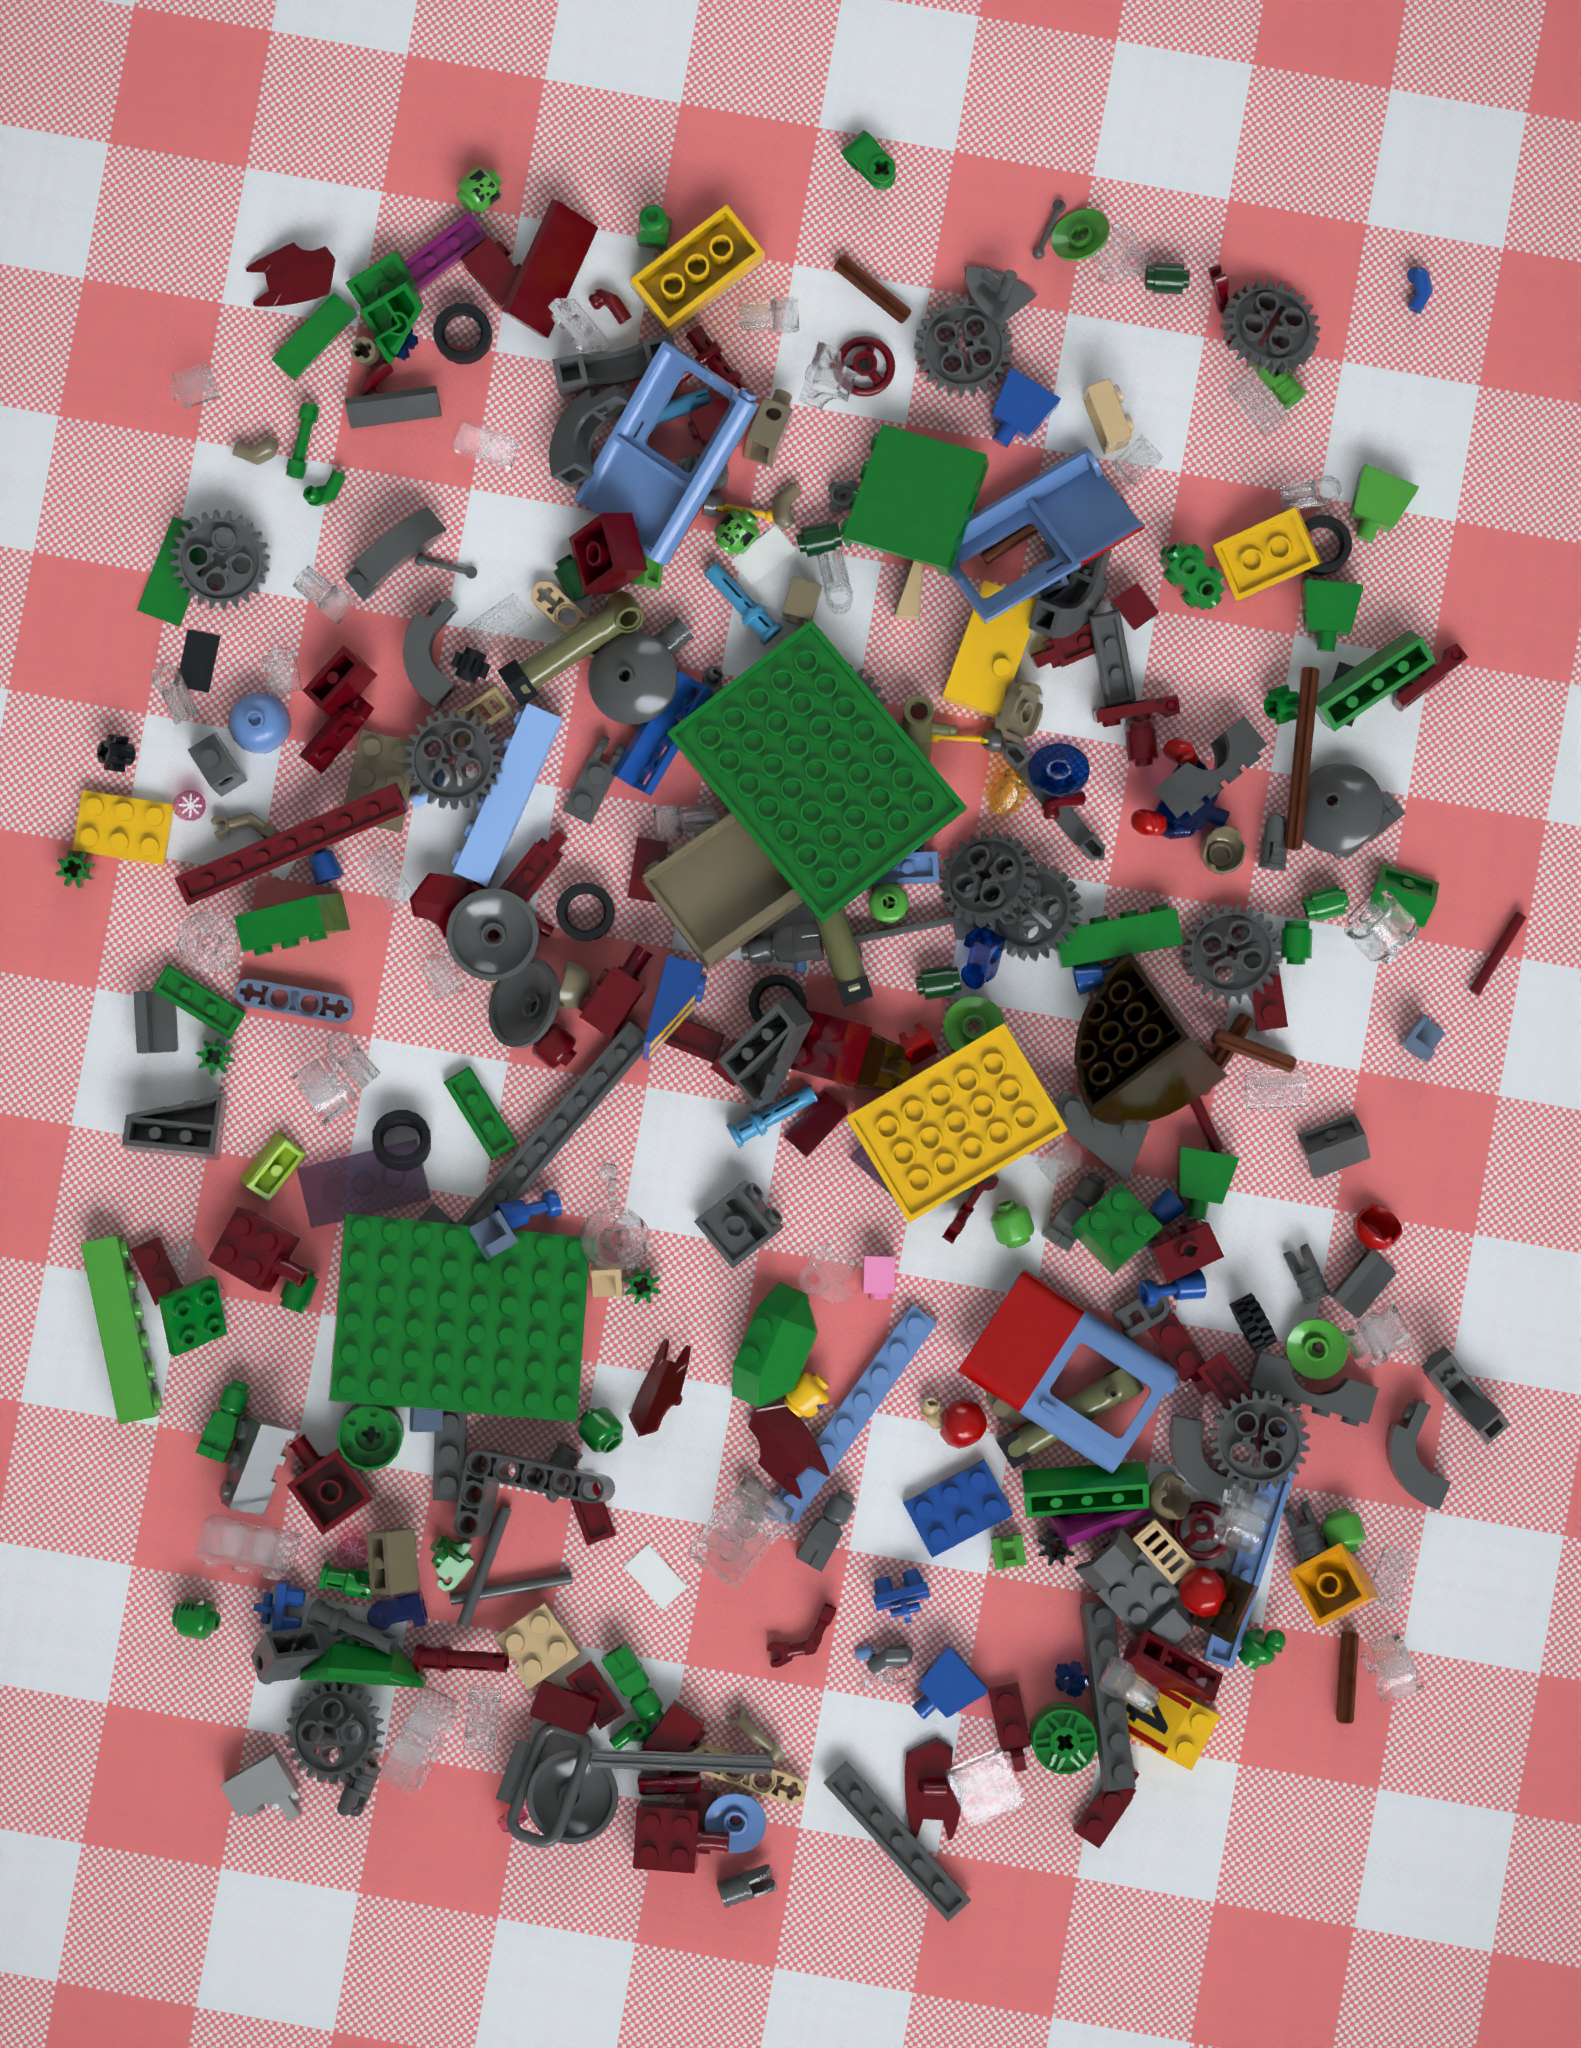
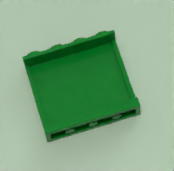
M882 424L879 434L875 433L872 438L870 450L873 452L869 462L865 461L862 466L860 478L863 480L859 490L855 489L852 494L850 507L853 508L849 518L845 517L842 522L840 535H843L842 538L846 547L850 548L852 543L936 567L938 574L950 577L989 467L987 454Z

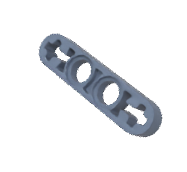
M244 979L237 984L235 989L237 1001L249 1007L336 1023L347 1022L354 1014L353 1002L348 997L255 979ZM249 984H253V990L264 992V986H269L265 995L266 1005L260 1004L263 1000L260 997H251L250 1001H246L247 998L242 994V989H247ZM278 989L284 990L288 995V1001L282 1007L275 1006L271 1000L273 992ZM314 995L318 1000V1007L315 1011L308 1013L303 1010L301 1002L305 996ZM324 997H329L327 1004L338 1005L339 1000L344 1001L343 1005L348 1007V1012L342 1013L341 1018H337L335 1011L326 1010V1016H321L324 1009Z

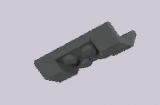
M1120 1526L1115 1530L1110 1544L1092 1561L1078 1564L1074 1568L1136 1636L1143 1630H1147L1174 1646L1193 1629L1194 1624L1190 1622L1194 1615L1182 1604L1179 1590Z

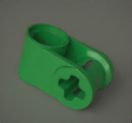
M863 130L841 150L842 156L850 166L858 171L874 188L886 190L892 187L896 178L895 163L867 131ZM877 169H879L880 171H884L887 169V176H885L884 174H879L877 176Z

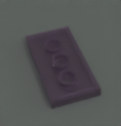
M417 1139L386 1146L385 1148L394 1155H407L414 1152L419 1145ZM373 1150L297 1169L311 1228L343 1221L346 1213L367 1215L432 1199L423 1163L409 1171H394L381 1164Z

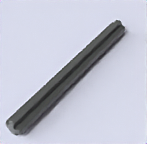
M592 1749L589 1753V1765L592 1768L770 1774L773 1768L772 1758L764 1755Z

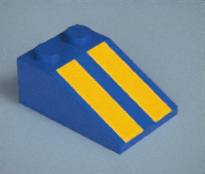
M667 955L644 1041V1060L649 1061L693 1012L695 1003L702 1002L707 975L702 974L703 964Z

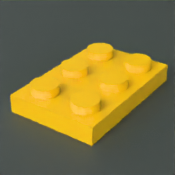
M1298 507L1287 510L1212 545L1236 602L1322 564Z
M82 790L72 850L165 866L175 805Z

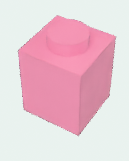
M864 1255L863 1293H869V1299H888V1294H894L895 1256Z

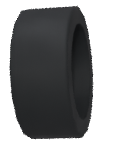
M455 303L446 307L437 316L433 326L434 340L440 353L447 360L457 364H471L480 360L489 351L492 343V328L487 316L478 307L468 303ZM459 316L473 318L481 329V337L478 344L468 351L453 349L445 339V330L448 323Z
M1318 515L1309 518L1304 522L1308 532L1316 528H1327L1333 531L1339 539L1340 549L1332 561L1317 565L1306 570V572L1322 576L1334 573L1346 563L1352 551V538L1349 529L1342 521L1332 516Z
M583 882L572 885L563 892L557 902L556 915L559 925L567 935L576 940L588 942L601 938L609 931L614 923L615 908L613 900L603 888L596 884ZM578 895H593L603 905V919L594 929H578L569 920L568 906Z
M770 975L762 978L753 987L749 996V1011L756 1023L764 1017L759 1007L761 995L767 988L772 986H783L789 989L803 1009H806V997L802 987L794 979L785 975Z
M394 1110L386 1113L376 1122L372 1131L373 1151L377 1160L391 1170L409 1171L417 1168L427 1159L431 1150L429 1127L419 1114L409 1110ZM396 1126L412 1127L419 1134L420 1144L410 1154H391L384 1146L386 1132Z

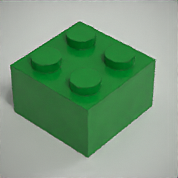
M1119 1182L1083 1215L1070 1231L1114 1275L1149 1243L1163 1226Z

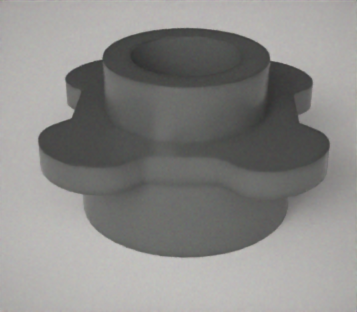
M853 480L838 483L832 482L828 487L832 499L829 503L830 509L834 512L847 508L852 510L853 507H850V501L854 490L859 488L858 484ZM846 494L847 497L845 499H842L841 495Z

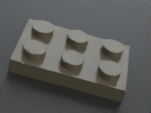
M361 730L344 804L397 782L408 806L409 794H411L412 790L410 782L415 776L405 774V771L412 768V765L404 762L403 759L411 757L412 752L407 751L404 747L408 745L414 746L415 742ZM406 813L374 827L402 833Z

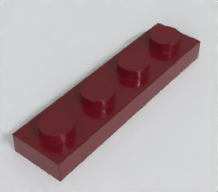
M1219 1351L1196 1369L1227 1409L1231 1408L1229 1398H1233L1237 1403L1241 1401L1240 1392H1244L1248 1399L1252 1398L1251 1389L1222 1351ZM1266 1413L1260 1415L1257 1437H1251L1259 1453L1261 1444L1268 1442V1440L1264 1439L1263 1435ZM1244 1414L1239 1417L1237 1423L1241 1429L1249 1430L1254 1427L1256 1420L1252 1415ZM1275 1421L1269 1424V1432L1273 1435L1283 1434ZM1270 1450L1264 1454L1263 1458L1269 1466H1275L1280 1462L1281 1455L1277 1451Z

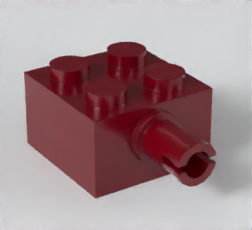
M638 944L635 945L634 950L622 967L619 966L617 968L613 965L611 970L605 968L595 982L599 985V988L593 996L588 993L578 1007L582 1011L579 1016L581 1019L612 1039L647 989L638 982L640 979L637 977L653 954L645 950L641 958L637 960L644 950Z
M238 1206L208 1259L212 1264L257 1290L270 1293L280 1276L296 1284V1286L302 1287L310 1274L308 1269L289 1260L300 1240L299 1237L252 1210Z
M1193 1219L1180 1225L1181 1231L1172 1235L1171 1232L1168 1233L1167 1231L1152 1239L1153 1244L1147 1246V1249L1163 1281L1169 1283L1224 1257L1209 1223Z
M305 1434L288 1445L305 1468L303 1469L304 1473L287 1484V1486L322 1535L377 1496L358 1468L352 1466L342 1457L339 1448L325 1458L323 1455L320 1457Z
M640 1800L636 1814L633 1869L695 1874L698 1867V1852L701 1849L728 1852L730 1832L702 1831V1827H700L701 1806Z

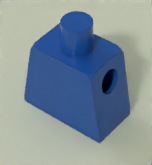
M1011 368L991 415V419L1000 424L992 439L1006 448L1015 435L1027 441L1058 407L1061 398Z
M948 1643L917 1681V1685L924 1695L912 1707L923 1719L927 1718L937 1708L948 1718L985 1695L989 1690L985 1683Z

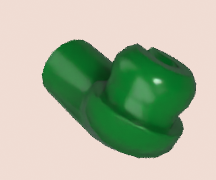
M333 470L326 485L317 487L310 485L306 487L303 492L304 499L312 506L332 503L337 498L346 476Z
M630 1721L614 1734L609 1741L616 1750H620L630 1741L644 1742L648 1740L651 1736V1727L643 1721Z

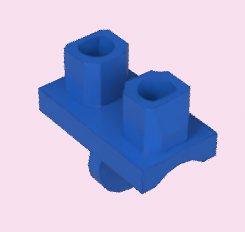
M918 1569L902 1573L905 1587L897 1590L893 1589L890 1576L875 1579L876 1595L873 1596L877 1611L892 1608L889 1609L891 1618L904 1615L905 1623L912 1622L910 1613L921 1610L918 1600L930 1597L927 1582H923Z
M281 1580V1583L277 1584L275 1604H272L273 1593L264 1592L263 1603H254L253 1610L262 1612V1624H270L271 1613L274 1614L272 1631L301 1628L302 1618L287 1616L288 1605L303 1607L306 1589L290 1585L291 1581Z

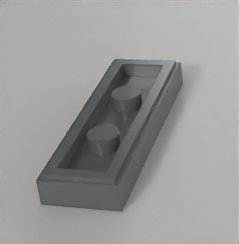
M436 386L345 398L351 429L442 416Z
M1113 610L1088 616L1104 705L1109 707L1136 701L1120 611Z

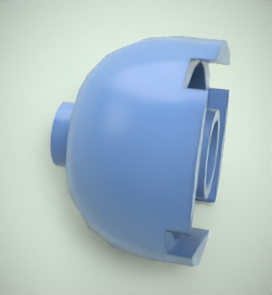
M251 693L241 697L233 705L229 714V730L233 740L242 749L254 754L272 752V750L277 749L286 741L290 733L291 718L286 707L278 698L267 693Z

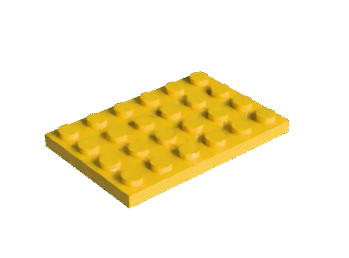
M1003 1023L846 1117L908 1223L1069 1129L1006 1023Z

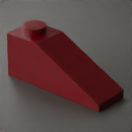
M1143 1630L1127 1643L1119 1666L1122 1670L1145 1683L1210 1702L1215 1700L1223 1674L1147 1630Z

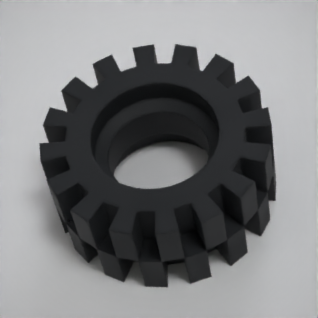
M1252 1293L1229 1304L1239 1328L1255 1353L1278 1342L1269 1320Z

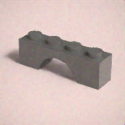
M673 334L643 340L637 345L604 354L581 353L552 359L560 396L584 392L587 389L594 390L641 380L662 341L675 346Z
M1244 716L1211 743L1215 756L1213 770H1203L1187 762L1157 786L1154 791L1176 818L1186 811L1192 815L1205 804L1202 800L1205 795L1211 799L1224 789L1221 782L1226 780L1230 784L1243 773L1240 767L1244 764L1248 769L1261 758L1258 752L1268 744Z
M1262 1351L1256 1353L1247 1381V1385L1256 1389L1260 1397L1264 1396L1266 1390H1269L1270 1397L1271 1394L1278 1395L1280 1393L1283 1397V1404L1290 1400L1293 1402L1292 1407L1300 1408L1301 1403L1312 1406V1413L1328 1418L1330 1412L1342 1416L1341 1422L1357 1427L1360 1422L1369 1423L1379 1390L1375 1386L1345 1377L1332 1390L1322 1393L1308 1392L1300 1387L1294 1379L1290 1360Z

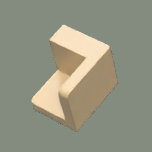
M622 1263L591 1265L590 1277H592L593 1297L616 1296V1299H623Z

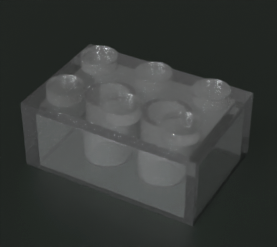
M744 1473L692 1541L686 1555L737 1591L788 1525L795 1509Z
M211 1514L202 1520L194 1557L202 1558L201 1563L219 1567L220 1563L230 1564L233 1571L250 1573V1570L263 1572L262 1577L280 1580L281 1577H286L294 1570L302 1534Z
M426 1685L378 1778L410 1795L415 1787L421 1790L432 1770V1767L427 1765L429 1760L436 1761L446 1742V1739L442 1738L443 1733L450 1734L461 1713L455 1710L459 1702Z

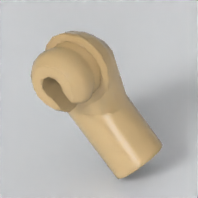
M934 1397L925 1398L920 1406L921 1414L930 1427L942 1429L943 1420L941 1414L943 1410L938 1404V1400Z

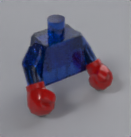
M1175 737L1164 745V755L1178 764L1174 772L1187 762L1197 768L1208 770L1206 765L1198 759L1199 757L1189 741ZM1219 793L1211 799L1205 795L1202 798L1205 804L1192 815L1186 811L1178 818L1160 799L1155 811L1147 809L1134 811L1131 815V825L1133 829L1142 835L1163 836L1170 840L1193 836L1195 832H1201L1206 821L1218 827L1224 826L1230 812L1214 805Z

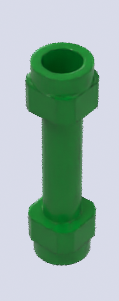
M307 403L301 404L298 419L301 420L293 457L288 459L286 476L296 479L304 478L307 464L304 463L312 425L318 421L320 409L318 406Z

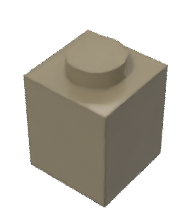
M792 576L782 610V616L787 617L786 622L802 627L811 619L813 620L822 585Z

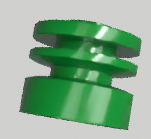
M354 1404L344 1414L337 1432V1443L342 1457L352 1466L362 1470H378L389 1465L398 1455L402 1445L404 1423L399 1412L392 1406ZM369 1426H375V1432L380 1433V1435H375L373 1440L368 1439V1433L363 1432V1430H368Z
M1056 1701L1040 1709L1030 1724L1029 1737L1034 1753L1046 1769L1056 1774H1072L1081 1771L1092 1761L1097 1750V1735L1089 1716L1082 1708L1070 1702ZM1069 1734L1071 1743L1069 1745L1063 1743L1059 1746L1060 1743L1057 1737L1059 1735L1065 1737Z

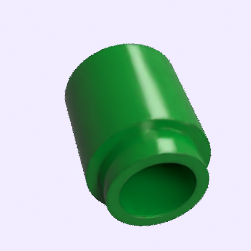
M1337 884L1309 892L1308 896L1302 898L1303 909L1308 921L1316 920V922L1343 915L1346 913L1345 907L1350 906L1346 890H1340Z
M1285 921V928L1281 929V944L1283 948L1281 956L1287 958V964L1305 965V959H1312V929H1309V921Z
M306 1267L303 1268L308 1269L310 1274L302 1287H298L286 1279L280 1294L282 1298L280 1305L282 1307L299 1313H303L305 1307H309L319 1279L314 1277L315 1271Z

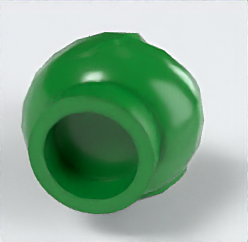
M1262 1629L1249 1631L1243 1636L1242 1648L1238 1652V1657L1247 1667L1256 1670L1260 1665H1269L1276 1657L1275 1652H1282V1648L1286 1643V1637L1278 1629H1272L1266 1635Z

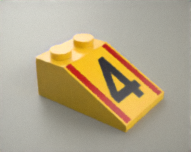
M1131 1675L1124 1687L1129 1736L1192 1771L1221 1717L1217 1710L1189 1695L1145 1683Z

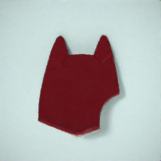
M295 242L258 259L249 265L246 271L250 273H265L269 291L256 299L253 305L257 307L291 305L328 295L336 259L326 246L309 251L299 248Z
M429 872L409 899L413 916L432 921L440 928L443 937L446 938L449 917L457 904L471 894L468 891L472 883L456 877ZM495 929L488 933L489 939L500 937L499 932Z
M664 1339L659 1347L655 1360L634 1401L631 1413L628 1414L638 1437L658 1431L666 1412L673 1405L678 1406L681 1404V1391L688 1368L691 1346L686 1345L676 1362L666 1360L669 1347L668 1339Z
M786 1404L754 1409L748 1428L755 1435L760 1446L758 1464L785 1490L798 1499H802L803 1495L796 1480L802 1473L812 1466L823 1475L830 1476L828 1465L820 1448L802 1419L796 1416Z
M938 1737L906 1752L905 1797L910 1831L916 1838L923 1819L943 1820L947 1838L952 1840L959 1821L966 1783L957 1777L953 1769V1747Z

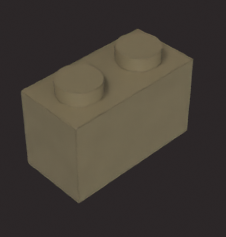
M390 1528L366 1532L370 1594L394 1595L419 1590L415 1529Z

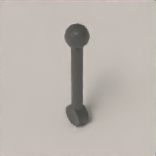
M1060 199L1053 203L1054 212L1039 246L1033 250L1032 254L1035 259L1043 258V249L1058 215L1066 209V204Z
M421 554L417 555L414 560L417 566L428 565L465 574L469 579H474L477 576V570L473 566L463 568L426 559Z

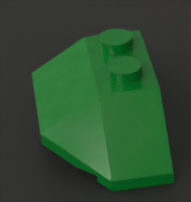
M779 1282L756 1308L733 1364L732 1396L761 1408L767 1405V1403L795 1390L818 1335L808 1294Z
M343 1636L342 1641H336L325 1651L326 1654L313 1662L300 1673V1680L415 1688H424L427 1682V1677L422 1672L414 1669L413 1661L399 1645H397L394 1652L392 1651V1655H387L348 1636Z

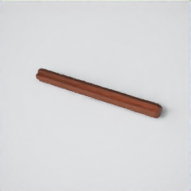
M1303 667L1301 670L1284 845L1287 850L1299 851L1303 845L1319 681V669L1316 667Z

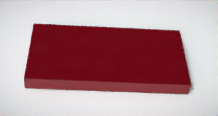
M552 199L501 311L541 337L549 338L598 227L559 200Z

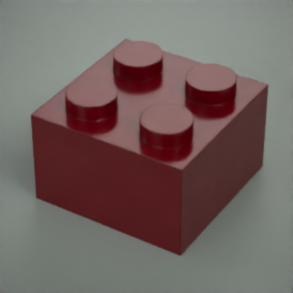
M601 513L569 537L584 595L614 594L648 570L632 513Z
M804 1009L812 1018L813 1023L790 1069L856 1087L872 1027Z

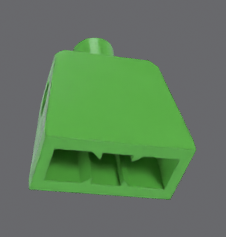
M1365 464L1359 472L1349 515L1351 518L1361 522L1355 537L1361 541L1373 543L1378 529L1389 533L1409 505L1419 486Z

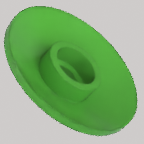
M1080 209L1062 218L1055 226L1051 235V246L1056 255L1064 260L1078 261L1086 259L1097 253L1107 242L1110 234L1109 222L1105 215L1098 210Z
M970 996L960 999L948 1010L944 1020V1034L949 1045L955 1051H958L1005 1023L1000 1009L992 1001L979 996ZM975 1021L979 1024L980 1029L977 1033H971L968 1030L970 1022Z
M1309 1319L1299 1323L1291 1331L1286 1343V1353L1292 1367L1298 1373L1310 1379L1321 1380L1332 1377L1341 1370L1347 1359L1348 1346L1343 1333L1337 1326L1323 1319ZM1321 1342L1324 1345V1350L1317 1351L1314 1348V1343Z

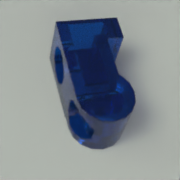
M985 926L983 928L976 927L965 936L963 944L970 948L967 965L961 970V977L965 985L971 989L981 988L984 983L989 982L996 976L1006 941L1005 937Z
M422 1591L379 1601L369 1609L367 1614L369 1625L382 1631L388 1629L394 1623L411 1619L413 1620L414 1628L427 1625L429 1622Z

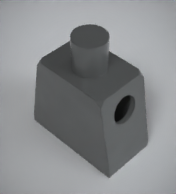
M217 732L188 749V752L210 787L221 797L247 782V779ZM231 777L229 780L221 783L223 780Z
M316 1627L265 1632L252 1652L251 1659L259 1681L269 1685L274 1681L292 1680L300 1677L302 1671L326 1653Z

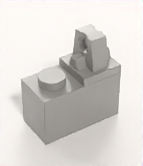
M278 1749L227 1778L220 1785L238 1818L246 1813L249 1817L265 1809L263 1804L265 1802L268 1807L272 1806L275 1811L281 1808L288 1821L302 1814L295 1800L300 1797L297 1791L299 1785Z

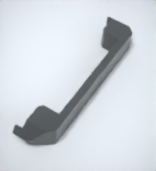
M1005 742L1004 760L1042 805L1045 800L1056 795L1058 792L1031 761L1032 758L1019 743ZM1070 806L1060 807V816L1054 819L1055 822L1088 860L1103 861L1105 856L1104 844L1093 832H1090Z
M955 916L854 937L860 958H862L860 943L947 925H953L955 939L957 940L971 938L972 930H974L972 938L979 936L980 943L986 941L984 929L979 928L975 921L969 926L964 919L958 920Z

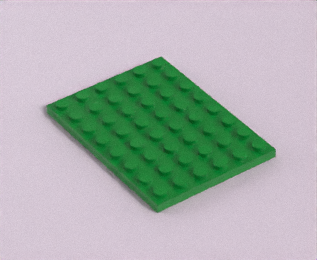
M812 619L667 732V736L821 924L825 923L967 810V806Z
M346 1213L344 1215L328 1401L577 1422L591 1237L512 1230L518 1242L486 1261L469 1232L471 1227L469 1225Z

